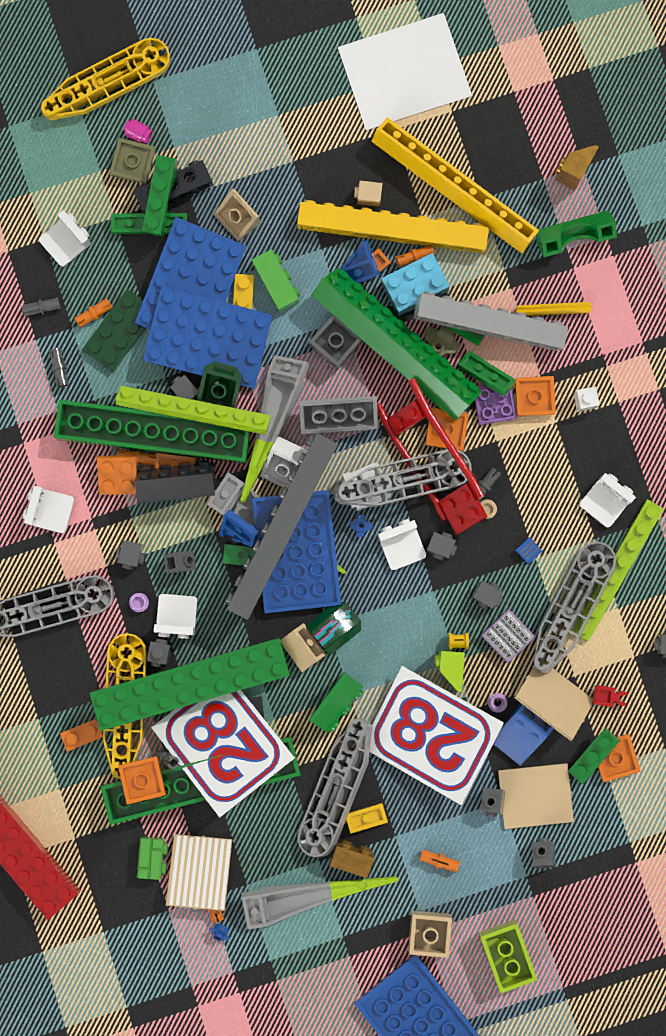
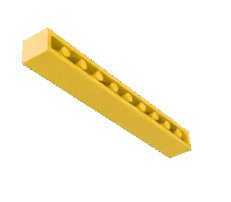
M388 117L376 129L372 139L374 144L481 224H484L485 227H489V230L523 254L539 232L537 228Z
M311 200L300 202L297 223L298 229L421 246L432 245L435 248L484 254L486 251L489 227H485L481 223L468 225L464 221L447 222L444 218L431 220L427 216L422 215L410 217L406 213L394 215L385 210L380 212H372V209L369 208L357 210L348 205H343L342 207H335L332 203L320 205Z

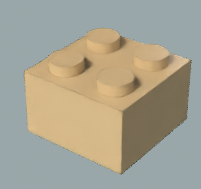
M411 910L409 954L449 958L451 914Z

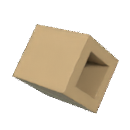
M360 181L359 187L355 186L354 198H358L357 204L380 207L382 183Z

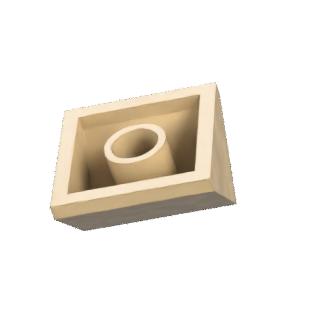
M235 189L229 192L213 214L238 242L260 224L259 216Z

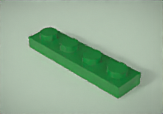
M145 213L111 214V233L145 234L142 231ZM167 213L164 234L170 233L176 217L187 221V213Z

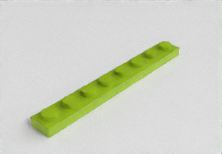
M120 386L116 397V405L265 435L271 420V415L125 386Z
M648 499L644 502L615 553L617 562L615 571L581 635V638L589 641L664 510ZM597 585L590 598L596 600L602 587ZM587 602L581 615L587 617L593 603ZM579 618L572 632L578 635L584 620Z

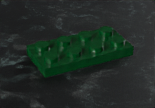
M126 289L82 348L85 353L113 373L146 329L135 324L143 300Z

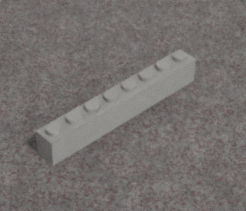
M424 292L417 296L413 319L554 351L563 350L565 347L568 326L562 325V322H546L542 317L529 318L526 317V314L518 312L511 314L506 309L498 308L494 310L485 304L476 306L467 300L454 301L453 297L442 296L441 298L435 296V293Z

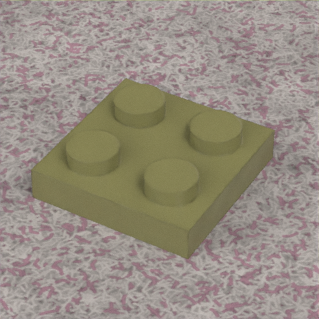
M119 138L109 173L110 176L147 184L156 147Z

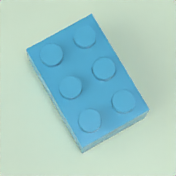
M433 253L381 278V284L398 317L415 309L417 296L421 293L432 292L435 293V296L439 297L449 292L450 285Z

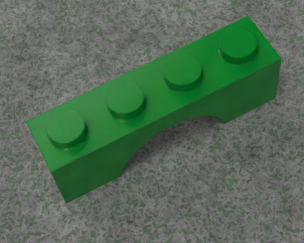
M156 156L142 231L145 234L164 237L168 201L178 167L176 158Z
M607 210L538 229L539 232L536 235L537 246L543 257L562 253L566 244L577 239H592L602 242L616 238V221Z

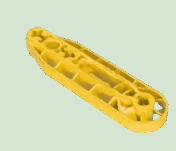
M157 38L143 39L67 78L42 102L41 110L43 115L52 121L84 115L161 76L170 65L171 57L168 47ZM162 49H165L167 51L165 54L159 56L158 51ZM126 54L128 55V57L113 64L112 61ZM161 62L165 64L164 67L160 66ZM111 63V66L96 72V69ZM94 71L95 74L81 81L79 80V78ZM140 78V81L128 87L125 86V84ZM75 80L78 81V83L64 89L69 83ZM123 86L124 89L109 96L108 93ZM104 95L107 96V98L92 105V101ZM66 98H72L70 103H64ZM88 103L91 105L83 110H77Z
M129 633L120 634L109 644L107 651L106 687H109L110 673H116V684L121 683V679L124 682L136 679V674H143V677L146 676L147 649L143 640L137 635ZM127 635L130 636L129 644H126ZM115 643L119 645V649L115 647L113 644ZM127 647L130 648L129 651H132V655H128V658L125 657L126 655H123V651ZM110 663L117 670H110ZM144 663L143 672L136 671ZM122 671H123V672H130V671H131V676H129V677L122 676ZM144 718L141 719L140 730L133 729L134 721L116 726L114 729L103 730V742L111 773L116 779L121 780L120 772L117 770L118 765H121V760L117 761V759L127 758V761L125 760L122 763L125 764L134 762L137 758L143 742ZM124 725V728L128 729V732L124 733V739H128V741L118 742V739L122 738V732H119V728H122ZM107 731H113V748H108L106 740ZM133 732H140V742L137 749H132ZM119 745L126 746V755L119 754ZM132 752H135V755H134V758H133V761H132Z

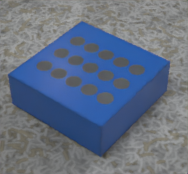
M530 537L515 550L527 564L532 562L542 552Z

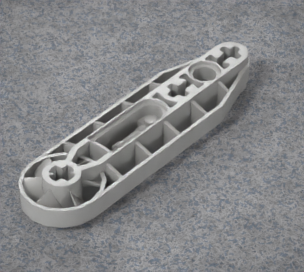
M447 449L367 468L335 489L334 498L340 504L377 507L456 488L464 484L467 478ZM457 450L472 471L468 456L462 451ZM428 457L429 464L417 467L415 460ZM410 461L411 468L399 471L397 464ZM392 466V473L381 475L379 468ZM374 470L375 477L363 479V473ZM424 470L425 472L424 474L418 473L416 475L401 478V475H406ZM461 473L465 479L460 481L456 476ZM424 476L426 477V480L403 485V483L407 481L416 479L418 480ZM447 478L451 479V483H447ZM378 483L384 485V487L379 486V487L374 488V486L377 485ZM434 483L435 490L423 491V485ZM360 485L366 488V494L360 491ZM417 488L419 494L405 495V489ZM352 491V493L349 494L347 497L346 495H342V492L347 493ZM399 492L401 498L388 501L387 494ZM381 496L383 501L381 503H369L368 498Z
M591 542L580 550L539 628L534 657V665L539 672H550L575 648L616 568V555L606 543ZM602 547H605L604 553L600 552ZM600 558L601 563L597 562L594 564L593 560L597 561ZM605 558H614V562L606 563ZM577 564L580 571L575 570ZM572 573L578 576L572 588L566 587ZM584 577L590 579L591 582H590V581H587V580H584ZM580 584H582L583 586H582L581 590H579V591L577 592V595H576V597H575L573 603L571 604V606H570V608H569V605H570V603H571V601H572V599H573V597H574V595H575V593H576L578 587L580 586ZM596 585H599L602 588L596 600H593L590 596ZM588 587L583 599L581 600L577 610L575 611L577 604L584 593V588ZM563 590H566L569 593L563 605H560L557 602ZM587 602H591L593 606L587 617L581 615ZM556 606L560 611L554 622H551L548 619ZM580 618L584 620V623L577 635L572 631ZM547 623L551 625V628L545 639H542V631ZM564 625L566 630H561L559 634L558 627L562 628ZM570 635L576 637L573 644L567 650H564L563 648ZM551 642L558 643L557 648L554 650L548 649V645ZM547 660L548 665L544 664L542 666L540 661Z
M94 575L5 599L0 602V606L7 601L14 600L15 607L3 611L0 609V616L3 615L6 620L5 624L0 626V631L2 630L3 633L0 636L17 637L102 613L111 606L114 599V589L108 580ZM97 578H100L99 586H95ZM79 582V583L77 584V587H76V590H75V587H74V584H73V583ZM83 582L88 586L87 589L82 585ZM70 584L71 592L60 595L56 594L55 588ZM51 589L53 597L38 601L36 593ZM92 590L99 592V596H96L97 599L90 597V593H93ZM104 590H111L110 592L104 593ZM33 594L34 602L19 605L18 598ZM72 595H75V600L77 602V605L75 606L72 600ZM67 597V601L65 602L59 601L54 604L42 606L41 608L40 604ZM65 604L69 605L68 608L43 614V612L47 610L54 609L57 607L59 608ZM81 609L90 614L82 616ZM77 610L79 617L63 621L62 613ZM19 612L24 613L21 619L11 618V616L18 615ZM58 615L60 622L47 626L44 625L43 618ZM39 620L40 628L26 631V623ZM21 626L23 633L7 634L6 629Z
M357 718L352 720L348 728L331 748L298 833L299 846L308 856H326L336 846L369 762L372 725L366 719ZM355 742L356 748L352 751L351 745ZM341 745L337 757L334 758L337 749ZM364 753L363 763L359 769L358 766ZM334 760L335 762L331 770V773L329 776H327L331 763ZM356 771H359L354 786L352 787L351 783L353 781ZM325 778L328 779L323 790V793L319 794L325 781ZM349 789H351L352 791L347 801V804L344 805V801L346 799ZM320 797L319 803L314 813L312 812L313 808L315 806L317 798ZM343 807L345 809L338 824L336 821ZM311 823L312 829L309 830L308 825Z

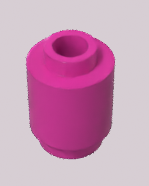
M135 119L128 120L123 128L125 136L138 143L148 144L153 134L150 127Z

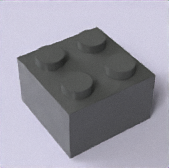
M332 315L309 341V346L336 370H339L363 343V340L337 317Z

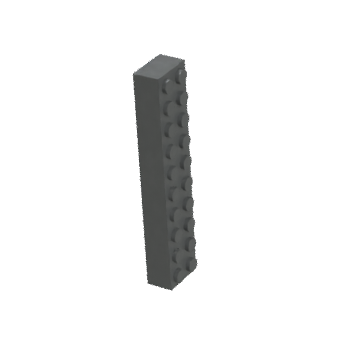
M318 433L315 436H310L306 444L309 446L306 454L302 452L297 461L300 464L298 470L293 469L288 479L291 482L289 487H284L279 496L282 499L280 505L275 504L270 514L273 517L271 522H266L261 533L264 534L262 540L257 539L252 550L255 552L253 557L249 556L243 568L246 569L244 575L239 574L234 585L237 588L235 592L231 590L225 602L228 604L227 610L247 620L338 446L334 441Z

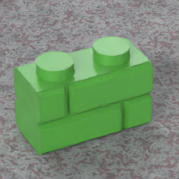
M148 836L140 838L137 878L160 880L162 874L166 875L167 863H163L164 855L168 853V843H165V838Z

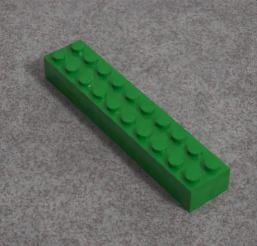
M339 267L325 276L311 294L312 297L409 381L415 378L421 391L455 421L482 393L476 384L466 379L461 371L451 366L446 358L436 353L432 346L427 345L421 340L417 333L412 332L402 320H398L388 308L383 307L373 295L368 294L359 283L352 280L347 272Z
M59 400L54 438L58 441L246 464L251 432L144 410Z
M275 638L90 692L99 729L102 731L287 677L290 674L280 639Z
M292 736L281 738L280 740L295 758L260 786L301 775ZM216 757L179 765L176 769H161L166 795L127 804L121 780L102 785L101 790L110 825L206 800L182 768Z

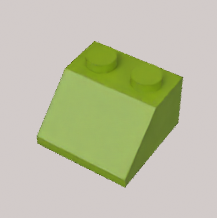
M438 651V654H435L434 666H437L439 673L455 691L462 692L465 653Z

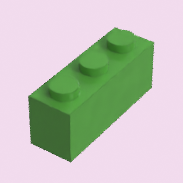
M271 249L252 259V264L275 307L281 313L299 303L298 297L300 293L296 286L292 287L290 284V274L287 269L283 271L280 265L283 262L279 254H274Z

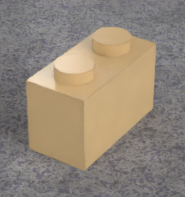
M304 623L280 640L284 649L301 672L327 655Z

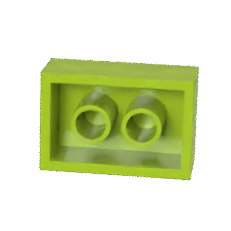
M515 919L478 932L500 994L537 981L534 968Z

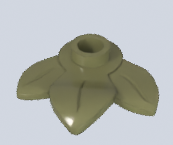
M429 326L426 330V342L441 357L445 354H455L461 346L459 342L453 340L455 332L445 326L440 328L439 331L433 326Z

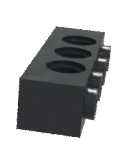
M195 160L183 169L177 168L174 183L178 186L176 189L171 190L168 206L213 186L212 179L203 160ZM192 175L195 177L192 182L185 181L187 176ZM151 183L139 185L136 188L137 190H134L143 213L146 212Z

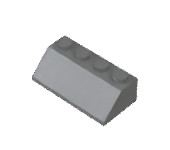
M377 396L299 401L301 434L378 429Z

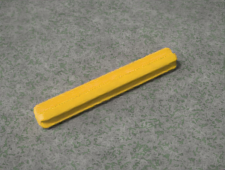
M591 303L518 305L516 313H524L526 316L590 313Z

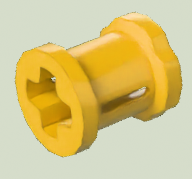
M449 633V650L453 648L469 650L468 633L464 635Z

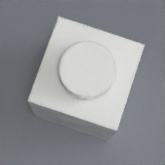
M596 387L580 389L574 393L577 412L596 409L599 406Z

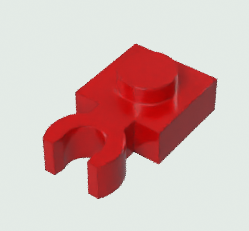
M595 685L592 704L613 707L615 702L617 705L626 706V703L620 701V696L628 695V693L625 691H617L615 693L616 688Z

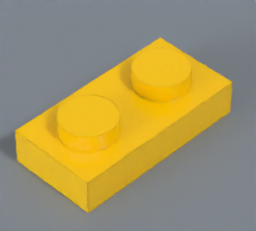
M235 274L233 305L252 309L254 275Z
M382 803L349 812L346 818L350 833L388 822Z

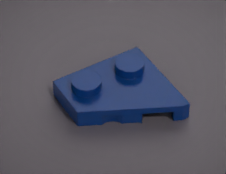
M368 240L363 241L356 252L340 268L347 272L349 277L357 283L380 275Z
M229 509L224 514L219 535L221 537L226 535L232 536L233 541L252 547L256 543L260 531Z

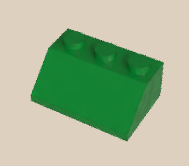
M344 672L309 720L327 733L330 730L334 732L340 724L338 721L342 714L346 716L352 708L349 704L353 699L357 701L364 692L361 690L363 686Z

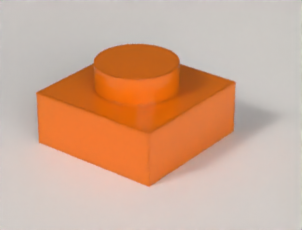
M379 248L373 252L378 270L381 273L391 262Z

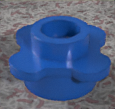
M363 514L358 515V518L350 523V528L357 532L358 537H363L365 532L373 527L372 523L368 522Z
M215 924L214 928H209L213 939L229 941L230 937L227 936L229 929L226 926Z

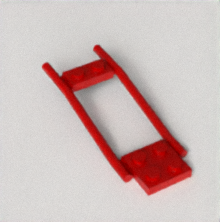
M414 378L408 382L417 398L389 418L382 404L378 403L377 413L403 459L412 457L398 438V435H401L426 417L469 481V483H466L441 500L438 499L435 493L427 494L442 522L448 519L455 534L458 535L488 517L479 500L485 495L473 473L434 416ZM410 461L406 462L409 468H411ZM418 471V472H414L413 474L416 475V474H418V473H420V474H422V473H421V471ZM421 477V479H418V481H422V480H426V479H425V477ZM429 484L423 485L425 492L433 490Z

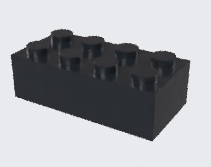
M208 460L199 461L194 465H190L189 462H183L174 467H171L170 464L160 465L159 468L144 466L137 470L134 481L137 503L215 496L216 491L214 462H209Z

